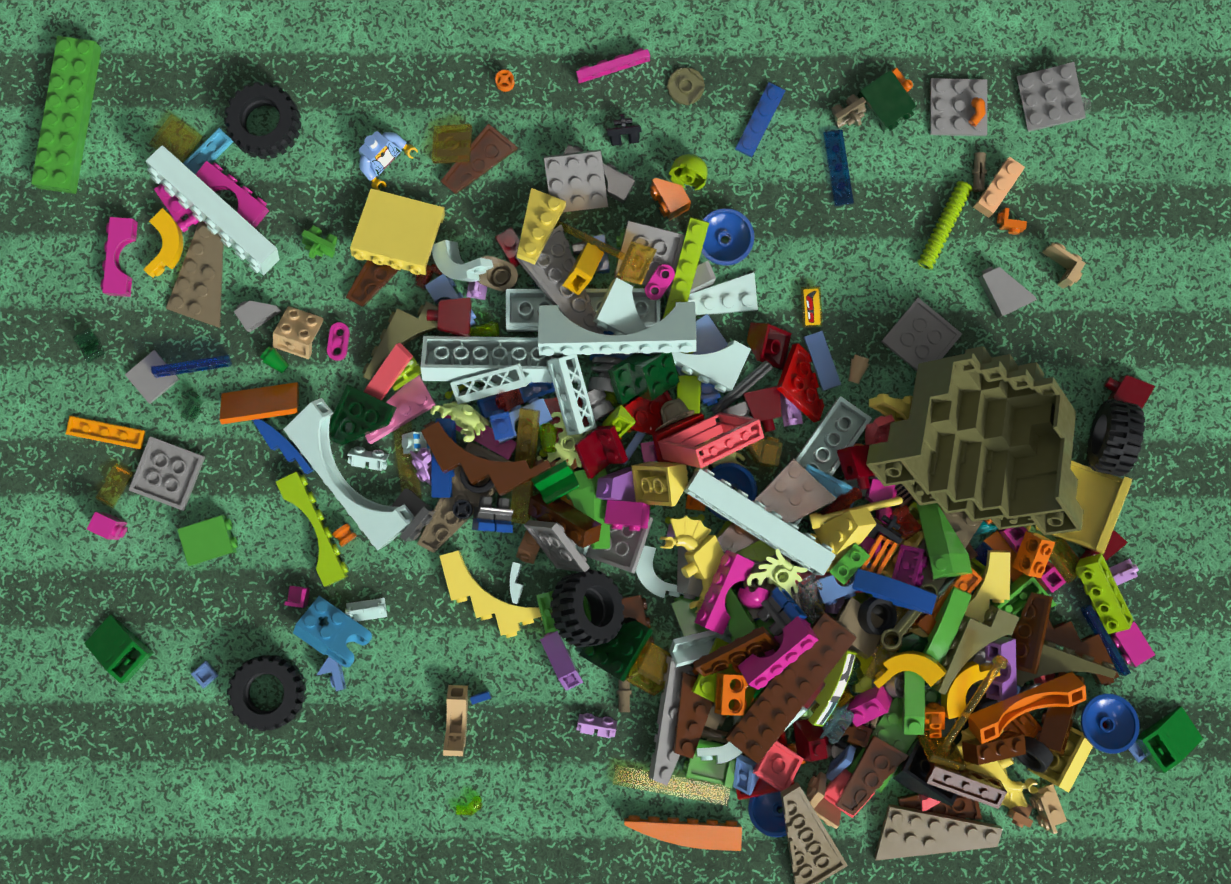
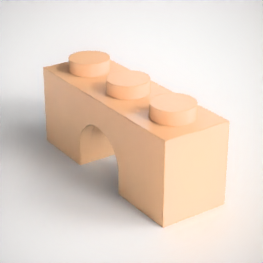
M1009 156L973 208L988 218L993 215L1025 167Z

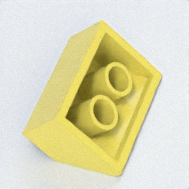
M645 462L631 465L636 502L659 506H675L688 484L686 465L671 462Z
M1072 727L1064 755L1052 752L1053 761L1045 772H1036L1029 768L1027 770L1069 792L1093 746L1087 741L1083 732Z

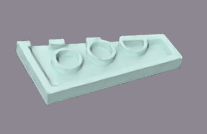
M753 272L691 293L688 302H695L696 316L757 311L755 274Z

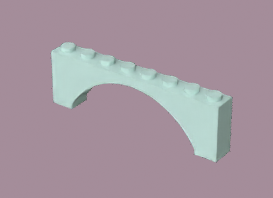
M619 278L612 280L593 319L598 328L604 331L608 329L614 332L613 335H627L646 329L634 304L632 295L634 286ZM734 340L729 342L724 349L714 353L693 355L672 352L675 365L682 368V372L688 375L694 374L698 377L699 381L705 384L711 383L715 386L716 390L725 393V391L733 390L751 349ZM658 352L648 353V354L651 355V356H653V355H655V354L658 353Z
M676 302V307L664 319L645 330L627 335H604L588 331L564 316L559 310V305L539 306L538 323L539 355L696 352L695 302Z
M322 398L315 400L304 408L283 430L297 446L300 453L308 460L311 467L322 478L324 484L333 492L335 498L340 501L347 513L354 519L359 529L364 532L371 544L379 550L403 532L415 517L405 504L400 507H393L375 503L360 495L346 482L335 464L330 447L329 424L330 416L333 412Z

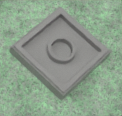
M153 350L125 374L149 404L180 380L156 350Z

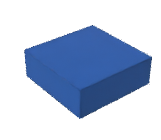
M487 690L472 695L470 700L473 705L491 699L492 696L490 691Z

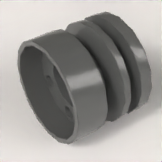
M609 356L593 357L592 363L600 367H591V371L599 375L598 377L589 378L588 391L595 389L614 392L608 370L623 360Z

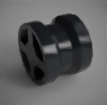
M461 499L454 503L452 511L457 518L467 519L472 515L473 507L470 502Z

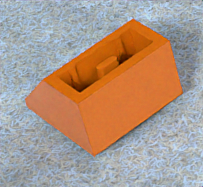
M658 178L652 179L650 194L654 201L658 200L661 207H659V210L664 218L667 217L670 221L689 210L691 201L682 185Z

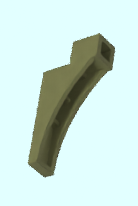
M426 302L425 306L421 305L417 315H419V318L398 308L396 312H392L388 320L390 322L388 328L384 329L380 335L381 342L379 346H375L371 356L373 358L370 364L367 363L363 369V377L371 381L396 344L401 343L404 346L418 336L438 330V321H427V310H438V307Z
M993 605L986 611L984 622L964 615L958 632L941 663L947 672L932 688L946 695L952 681L969 659L991 642L1008 634L1012 636L1019 617Z
M1044 640L1037 674L1016 669L1017 685L1025 686L1026 682L1040 676L1058 672H1089L1113 679L1117 672V669L1113 668L1114 665L1109 662L1102 661V664L1094 661L1092 656L1087 654L1082 656L1074 654L1075 650L1063 647V649L1055 647L1056 643Z

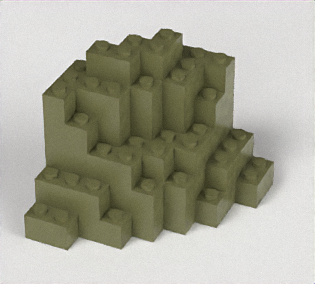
M984 346L967 349L965 354L919 363L909 419L891 423L888 442L869 446L866 465L883 486L903 484L919 505L938 503L946 514L965 511L972 522L991 519L999 530L1037 525L1043 535L1082 530L1084 510L1076 500L1078 479L1070 469L1076 411L1054 377L1044 378V373L1037 362L1018 366L1010 354L992 358Z

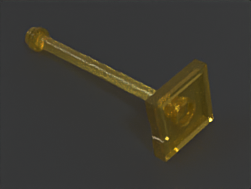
M558 220L555 227L562 225L565 232L591 245H596L599 249L622 260L616 278L642 285L657 249L631 241L627 252L624 253Z
M997 655L992 659L994 665L945 738H930L929 733L925 731L924 735L917 736L930 762L963 772L966 764L953 740L1000 669H1006L1008 660L1005 657Z

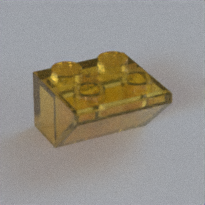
M767 437L746 446L745 449L756 465L776 468L779 466L783 443L778 442L779 439Z
M650 642L641 651L625 680L655 696L665 688L666 681H663L664 673H667L668 669L666 659L667 656L672 657L671 654Z

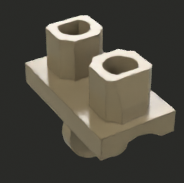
M853 94L847 98L846 104L848 106L843 109L840 104L832 107V115L835 118V124L838 129L845 124L850 126L854 123L857 127L862 124L861 118L865 116L864 112L867 111L865 107L866 100L863 97L859 99Z

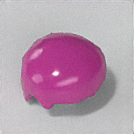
M747 586L745 589L740 588L737 596L744 606L758 609L763 607L761 603L768 599L770 591L758 587L754 592H751Z

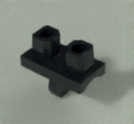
M624 113L620 114L619 120H613L614 126L621 125V127L606 129L612 146L622 145V134H628L629 144L639 143V132H642L640 125L626 127V124H633L632 118L625 119Z
M893 514L890 518L883 515L881 520L872 515L877 524L868 534L869 537L875 539L881 532L885 537L898 544L902 542V534L896 531L901 527V525L896 523V515Z

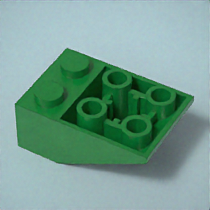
M112 614L106 618L84 643L104 669L120 684L128 682L154 653Z
M1180 706L1141 732L1136 742L1154 770L1166 773L1179 764L1203 738L1183 707Z

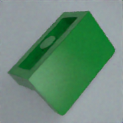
M566 460L532 478L534 486L540 491L547 505L580 487L573 469Z

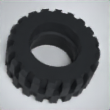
M254 82V86L244 85V90L240 92L238 89L235 92L236 96L234 99L230 97L228 101L230 107H225L224 113L227 117L224 118V124L227 126L226 131L240 150L248 153L251 157L256 158L258 156L260 159H267V156H270L273 159L277 157L279 152L282 155L287 152L285 148L288 146L292 148L295 144L293 142L294 138L298 139L300 135L298 129H301V122L299 120L301 116L297 106L289 94L277 85L273 87L268 82H265L264 85L260 82ZM260 106L275 107L280 114L276 128L271 133L263 136H255L249 133L246 123L250 113Z
M1114 399L1106 400L1100 405L1093 419L1088 439L1087 461L1092 470L1115 476H1124L1134 467V463L1137 461L1144 438L1143 433L1145 431L1144 412L1139 405Z
M587 570L586 572L570 574L563 577L555 586L556 590H553L551 596L553 601L550 602V608H552L551 618L555 622L554 627L559 630L558 634L562 638H566V642L571 645L573 644L575 647L585 648L605 644L614 639L618 634L617 632L621 629V622L624 620L623 611L625 610L621 600L623 597L618 592V586L613 584V580L606 576L605 573ZM584 595L586 596L591 605V622L588 620L584 612Z
M262 655L245 661L241 667L234 671L235 675L229 680L230 688L227 689V695H230V700H227L228 706L232 705L233 711L231 712L233 716H238V721L242 725L247 724L248 728L252 730H275L286 725L303 708L302 703L306 699V696H304L306 685H303L302 681L304 679L303 674H299L297 671L299 668L296 665H292L289 659H283L279 655ZM262 674H271L277 677L284 689L282 703L271 711L260 710L253 704L250 698L251 683Z

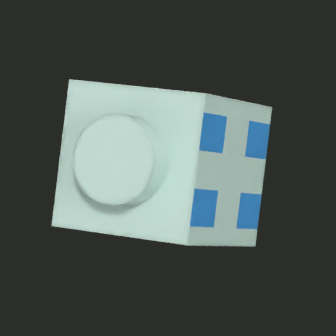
M410 432L402 435L403 454H411L410 451L417 454L421 448H427L431 452L422 432Z

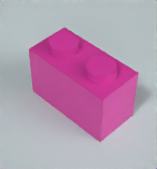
M607 500L604 523L611 525V529L622 530L623 527H629L630 531L640 532L641 528L648 529L650 505L643 502Z
M95 512L87 530L106 539L119 540L127 532V522L108 513Z
M1135 621L1132 622L1130 629L1111 633L1112 638L1110 640L1114 647L1119 648L1122 652L1120 656L1126 665L1129 664L1130 666L1137 667L1155 656Z
M875 686L853 697L847 705L845 714L858 727L888 713L893 698L883 686L880 688Z

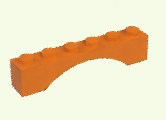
M1073 672L1067 673L969 714V730L981 744L998 738L1003 729L1012 720L1026 712L1045 707H1071L1085 701L1086 685Z

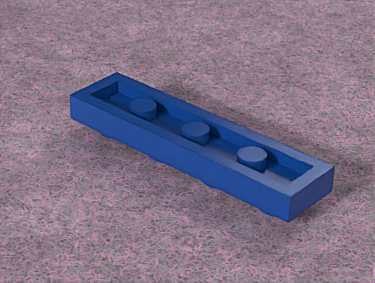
M768 83L735 150L751 158L753 157L786 90Z

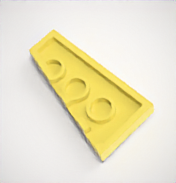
M531 188L517 258L535 265L566 207V201Z

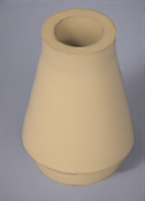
M854 355V358L851 359L848 381L860 383L862 376L870 365L868 364L869 359Z

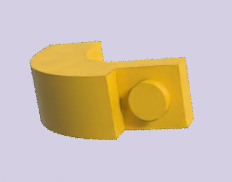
M163 208L149 221L160 232L162 237L161 251L143 269L153 278L160 276L165 271L164 267L166 265L173 269L183 251L182 231L175 219Z
M905 651L894 654L883 662L887 670L882 668L875 674L877 679H875L874 684L880 688L895 674L902 671H912L919 674L932 687L946 674L947 670L937 660L927 654Z
M973 661L967 662L952 681L946 695L941 694V707H945V717L952 719L968 715L966 706L968 689L979 680L1000 676L999 668L992 665V663H983L979 667V664Z

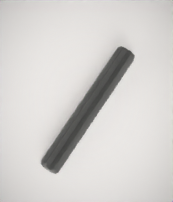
M767 360L764 361L735 386L733 390L719 400L711 408V411L714 414L722 413L772 369V365Z

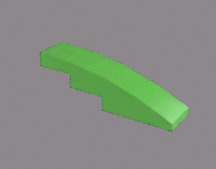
M953 586L935 617L936 624L927 638L928 644L923 651L924 654L933 657L940 664L943 662L958 632L972 596L971 593Z

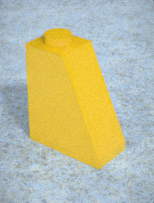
M587 243L562 286L580 295L593 278L604 252L596 245Z

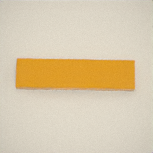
M69 416L65 434L142 450L146 431Z

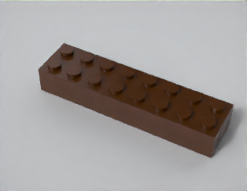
M824 610L811 626L819 640L811 649L806 650L795 662L790 663L783 669L782 673L776 675L762 688L744 711V716L737 720L726 735V740L757 764H759L857 638L854 633Z

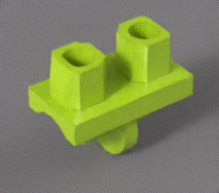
M412 357L393 384L392 388L394 391L421 375V367L414 357Z

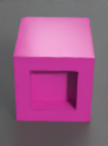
M654 441L641 443L643 463L658 461Z
M290 586L288 601H285L284 605L306 608L310 588Z

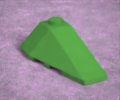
M604 468L592 479H588L584 469L575 471L574 473L580 487L566 494L568 500L571 499L577 510L602 524L599 541L591 544L592 549H609L610 525L604 523L607 501L596 498L598 478L607 475L606 469Z
M938 503L917 504L932 579L939 580L972 574L968 552Z

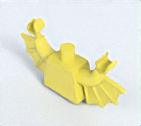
M685 515L681 519H670L675 537L674 539L672 537H660V540L666 541V544L660 546V548L671 549L675 545L683 546L687 550L684 556L688 564L681 568V571L686 578L694 575L696 579L702 580L703 588L699 595L700 599L691 602L689 605L690 609L697 606L695 613H698L705 595L711 586L713 576L721 563L724 552L716 536L709 535L712 531L711 529L706 528L700 519L691 520Z
M969 727L961 731L962 739L956 745L960 751L959 761H963L962 741L976 738L969 730ZM1012 758L982 765L963 761L964 768L1002 782L1007 794L1001 805L1009 809L1016 806H1028L1022 792L1023 789H1027L1032 794L1038 792V789L1032 786L1038 783L1032 778L1027 779L1025 783L1012 781L1008 778L1006 767L1014 764Z

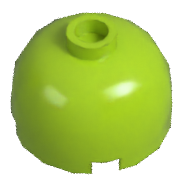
M684 154L675 159L670 168L669 175L672 176L671 181L673 183L682 185L683 188H685L684 184L695 187L694 190H699L706 183L708 169L706 163L697 155Z

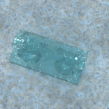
M849 704L842 708L837 707L831 714L833 718L823 726L824 732L820 738L827 736L830 743L835 744L839 742L845 733L843 729L846 730L854 720V713L846 710Z

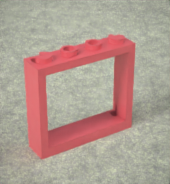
M719 412L658 441L664 460L703 468L763 439L764 434L759 419Z

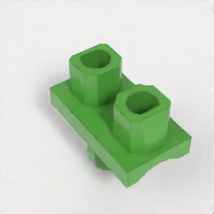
M314 225L308 231H303L302 243L306 245L305 249L310 251V258L314 259L316 255L323 257L324 254L333 258L337 244L336 236L328 234L323 239L320 237L322 230Z

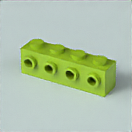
M1102 553L1080 559L1076 566V574L1084 584L1085 593L1091 598L1092 607L1100 617L1101 626L1105 628L1107 634L1130 629L1134 619Z

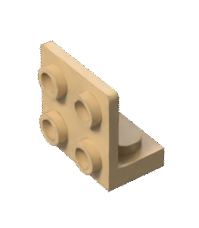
M288 306L273 332V347L309 359L312 353V342L323 323V318Z
M1051 783L1038 788L1037 793H1031L1032 797H1029L1032 807L1036 808L1039 814L1036 816L1039 826L1052 834H1056L1055 826L1067 820L1054 785Z

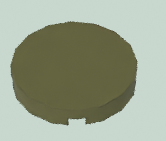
M688 67L679 68L669 77L667 89L673 101L682 105H690L701 98L704 93L705 84L703 77L695 69Z

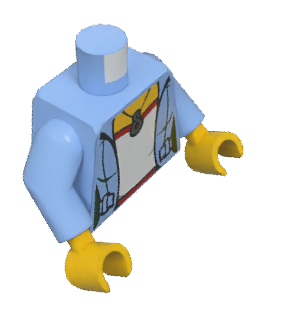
M376 131L372 135L367 136L364 140L365 143L359 148L361 156L359 168L367 179L372 181V188L379 190L378 185L381 183L386 187V183L377 179L376 176L378 177L402 152L401 149H404V153L409 158H413L409 154L411 150H415L417 153L418 150L411 144L407 145V142L394 132H384L381 134Z

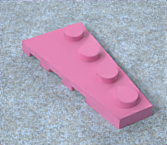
M420 375L405 384L386 402L397 407L388 426L365 435L368 443L373 444L436 405Z

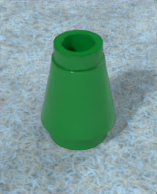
M270 346L260 356L263 360L262 363L280 373H283L289 366L279 352Z

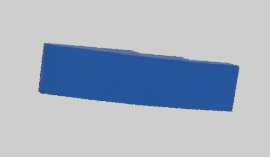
M530 382L525 387L480 399L477 401V405L481 415L487 419L493 415L494 411H508L515 406L528 403L533 398H540L553 393L555 388L553 383Z
M436 418L435 423L440 422L447 434L456 443L455 421L451 420V418ZM432 453V497H453L452 477L455 476L454 469L447 473L442 472Z
M262 419L252 420L271 450L275 451L280 448L287 461L293 462L296 460L305 474L314 471L307 459L288 438Z
M861 569L857 570L852 585L854 590L872 594L873 597L890 601L893 605L931 615L937 599V595L918 587Z

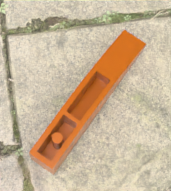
M629 815L628 819L624 818L625 826L664 842L698 849L741 851L742 826L738 824V821L726 820V824L718 823V820L707 819L705 823L699 822V819L687 818V822L679 821V818L668 817L667 821L660 820V817L648 816V820L640 819V816Z

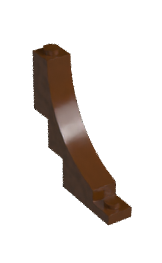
M429 422L424 426L425 429L421 430L442 472L447 473L461 465L470 483L473 485L490 476L500 496L552 468L550 462L543 459L533 464L534 467L530 468L526 460L498 462L475 456L456 444L440 422Z
M1048 619L1044 640L1054 642L1061 648L1073 649L1076 655L1082 656L1087 654L1092 656L1094 661L1102 664V661L1113 664L1099 634L1093 633L1080 639L1071 621L1066 620L1052 627ZM1117 672L1114 679L1091 673L1095 682L1104 686L1114 683V679L1119 677Z

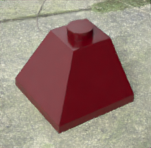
M751 322L747 343L757 361L763 363L767 360L772 367L783 370L792 333L768 323Z
M809 718L795 721L793 726L797 754L804 759L803 761L812 762L827 759L832 755L829 725L826 726L824 724L823 727L814 726L808 721Z

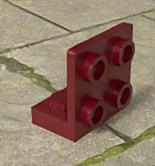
M615 425L598 426L575 444V449L588 479H592L609 464L625 463L628 460Z

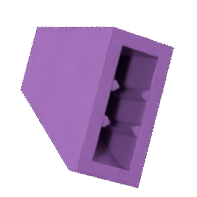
M626 467L598 478L596 498L606 501L636 502L632 467Z
M558 631L547 633L540 641L564 689L567 691L583 683Z

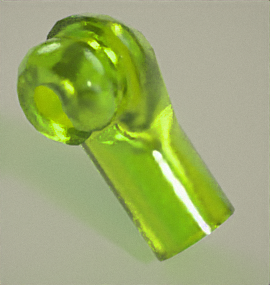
M473 796L472 801L468 805H456V815H474L482 807V798L480 796Z

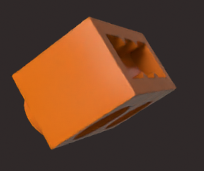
M1026 531L1012 567L1027 576L1042 578L1055 542L1041 534Z
M717 673L714 713L744 716V711L747 708L745 691L748 688V683L742 674ZM734 679L735 687L731 689L730 682ZM733 699L734 706L730 709L729 702Z

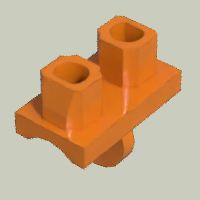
M935 702L929 703L925 707L924 727L925 730H929L930 738H941V730H945V707H941L940 704Z

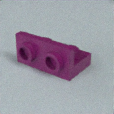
M901 544L892 579L915 587H921L924 579L922 575L923 568L927 567L929 561L925 550Z

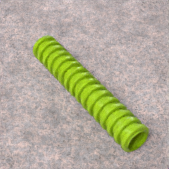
M964 181L956 183L957 186L954 187V192L951 193L952 197H949V202L946 203L947 207L943 209L944 212L941 213V218L938 219L939 223H936V228L933 229L934 233H931V238L928 239V244L925 245L926 249H923V254L920 255L921 259L917 261L925 269H933V264L936 263L935 259H938V254L941 253V249L944 247L943 243H946V238L949 237L948 233H951V228L954 227V223L957 221L956 218L959 217V212L962 211L961 207H964V202L967 201V197L970 195L969 192L973 189L970 184Z

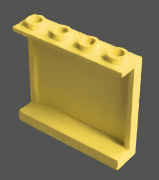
M370 189L350 246L351 256L358 260L372 261L377 265H388L396 270H407L415 275H426V266L440 223H443L445 217L444 207Z
M1071 461L1070 469L1078 479L1076 500L1084 510L1082 530L1050 535L1104 554L1130 489L1132 479L1125 476L1122 479L1111 474L1097 472L1088 466Z

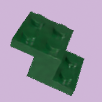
M658 352L652 357L642 353H634L608 370L617 403L624 405L635 396L653 401L680 382L672 352Z

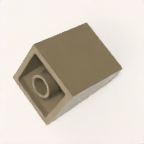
M850 597L843 603L835 619L857 637L849 647V650L855 651L864 659H868L871 656L874 657L879 649L877 644L882 635L869 634L861 628L858 621V611L861 603ZM871 612L873 626L875 628L880 627L884 620Z

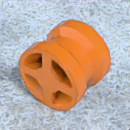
M501 70L496 74L495 81L499 90L508 92L513 89L515 84L514 76L509 70Z
M348 523L332 534L334 538L339 540L341 547L357 537L350 530Z

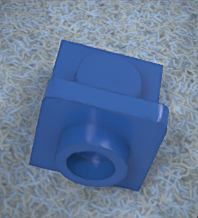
M701 382L700 401L702 405L707 404L708 407L718 403V399L721 398L720 393L711 383L705 384Z
M498 410L494 411L492 416H489L495 440L515 436L509 412Z

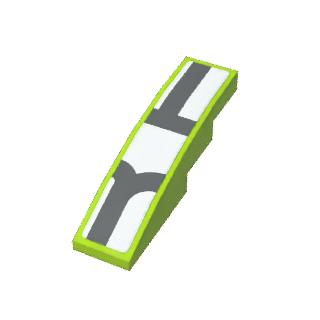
M847 650L823 682L826 686L815 699L819 706L808 719L812 725L823 727L835 710L850 678L857 654L855 651Z

